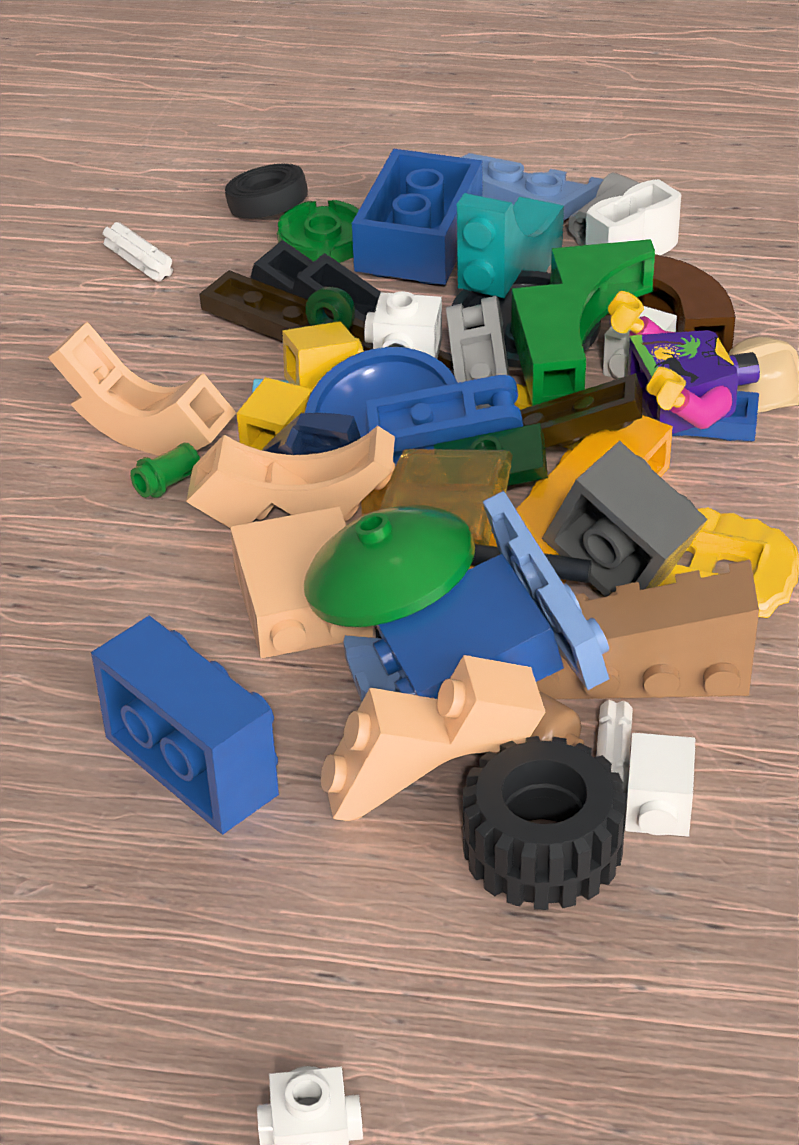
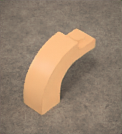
M88 322L76 328L48 356L49 360L79 393V396L71 403L73 408L100 432L118 443L160 456L186 442L192 445L195 450H199L210 444L236 414L235 410L204 373L176 387L158 386L141 379L120 361Z

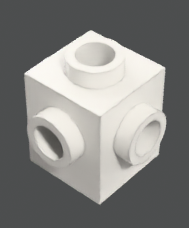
M403 291L395 293L381 292L376 311L368 312L366 316L365 342L373 343V349L384 347L411 348L427 353L437 359L442 342V297L414 295Z
M305 1066L296 1068L291 1072L269 1074L271 1104L257 1105L260 1145H349V1141L363 1139L359 1095L345 1096L342 1067L321 1069Z

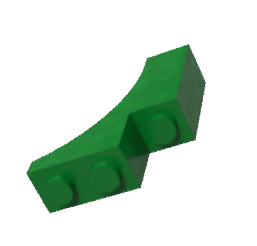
M651 239L552 248L550 285L512 288L511 332L532 406L585 389L586 356L582 345L591 329L609 313L608 306L618 292L626 291L635 297L652 292L655 248Z

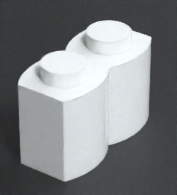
M659 179L650 180L631 187L623 196L607 198L594 204L586 213L585 245L651 239L655 248V254L662 255L668 252L678 242L681 193Z

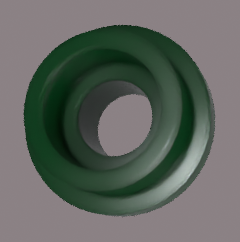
M323 287L309 297L306 303V316L311 326L341 321L349 330L355 318V305L350 295L344 290L334 287ZM323 307L332 311L334 320L325 314Z

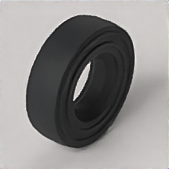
M288 163L265 165L248 170L234 177L225 187V196L231 213L236 217L248 219L268 217L285 212L300 204L308 195V186L303 170L297 165Z

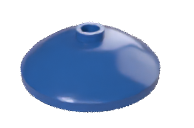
M403 347L372 349L351 356L328 371L313 389L307 402L305 413H335L354 416L362 438L369 433L365 400L458 382L452 372L441 361L422 351ZM434 445L394 452L393 462L395 463V470L390 479L409 475L432 463L435 460Z

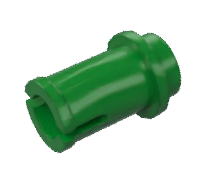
M184 442L178 445L177 448L154 459L148 457L141 458L137 461L136 467L130 472L132 484L142 497L147 498L151 496L158 498L165 494L167 487L191 476L193 466L200 460V457L192 445Z

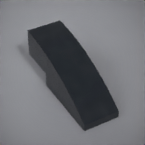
M283 240L254 263L250 276L254 280L307 300L315 291L323 287L342 289L350 295L354 302L355 318L366 321L368 312L376 311L381 291L326 253L312 261Z

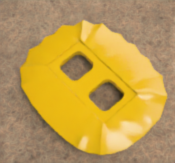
M709 507L699 508L697 510L708 520L686 550L694 554L690 567L676 564L669 576L658 585L663 586L676 583V574L696 570L700 571L701 578L718 575V573L713 571L716 563L720 560L734 562L751 560L759 605L758 617L769 618L779 605L789 603L792 590L798 583L799 554L796 546L780 529L771 528L758 519H744L735 513L721 514Z

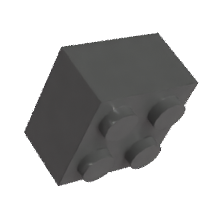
M619 441L575 480L542 539L561 556L592 560L589 582L607 597L616 591V586L639 582L641 590L660 585L669 576L708 519L695 508L694 504L686 496L679 494L654 472L647 461L635 455Z

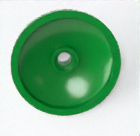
M408 505L373 511L349 523L329 539L318 551L305 576L304 593L312 611L319 618L339 626L365 627L404 618L433 604L458 584L473 561L475 554L474 539L469 526L461 517L437 507Z

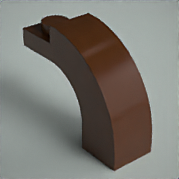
M655 254L652 292L637 298L645 307L676 315V332L709 330L716 333L726 352L729 353L733 348L736 316L733 304L726 290L711 275L694 265Z

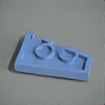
M502 491L482 501L500 554L504 555L552 627L560 654L587 690L609 680L602 654L609 651V645L597 621L594 618L585 619L573 591L566 583H562L506 493Z

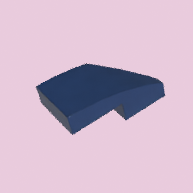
M301 413L284 427L262 451L286 455L318 454L349 445L359 440L361 436L354 416L335 413Z

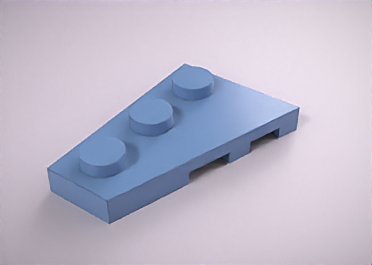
M471 153L461 157L483 160V197L512 202V205L515 204L519 196L564 205V220L596 198L599 186L604 180L590 177L588 184L567 181V172L550 169L548 173L536 172L531 174L524 172V166L518 162Z

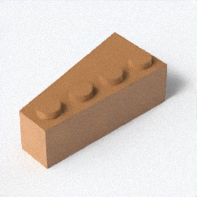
M751 560L729 564L730 572L701 578L699 570L676 574V583L641 590L639 582L616 586V591L609 596L589 600L584 593L576 594L575 596L585 619L594 618L607 639L609 651L602 654L609 680L587 690L561 655L564 669L537 681L538 690L553 699L749 696L759 616V605Z

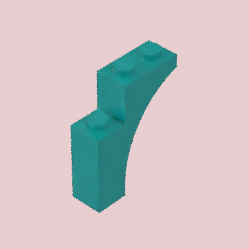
M464 193L457 203L458 288L505 298L522 270L546 272L551 264L552 248H560L563 245L564 205L520 196L515 204L512 205V202Z

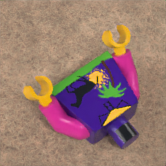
M626 291L618 292L608 306V312L612 315L611 325L619 333H627L629 331L628 376L636 373L643 390L642 406L647 416L673 426L672 434L694 427L707 429L718 420L730 417L736 411L738 386L759 381L760 368L756 354L754 352L728 355L716 333L709 330L690 332L665 331L646 316L638 318L643 312L644 306L637 297Z

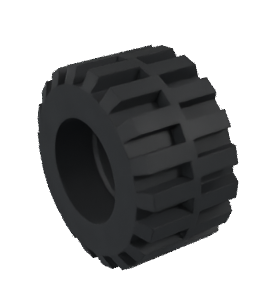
M539 736L527 737L526 743L518 745L514 741L506 742L500 745V753L496 754L489 751L479 759L480 768H471L467 775V787L463 788V851L465 860H469V871L475 880L484 879V889L493 896L504 893L507 895V903L520 907L524 901L534 903L535 910H548L550 903H560L563 909L575 906L576 897L582 896L590 900L598 895L600 884L609 885L616 876V866H621L623 857L626 793H623L624 783L620 774L611 772L612 763L603 755L591 756L592 748L582 743L574 747L567 744L566 738L553 737L552 741H540ZM540 819H541V820H552V821H556V822H558V823H553V824H539V823H533V822H529V821H532V820H540Z

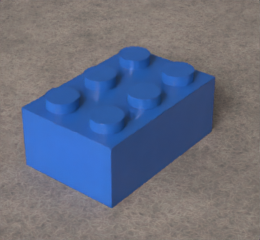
M393 148L352 222L354 271L369 273L383 278L396 277L416 280L423 284L436 283L446 285L457 262V203L464 193L483 197V160Z
M149 615L91 652L106 738L222 835L279 795L276 768L278 758L274 748L272 727L274 715L269 704L258 693L248 692L231 679L227 671L218 662H209L192 649L179 632L175 630L169 631Z

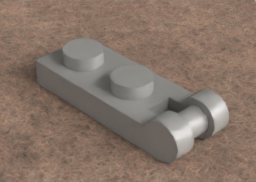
M493 296L481 299V305L463 308L462 304L446 307L454 376L457 382L496 375L510 376L503 333V318L498 297ZM484 325L483 327H478V328H473V329H469V330H468V328H471V327H476V326ZM484 404L476 407L477 409H482L492 406H490L489 404Z

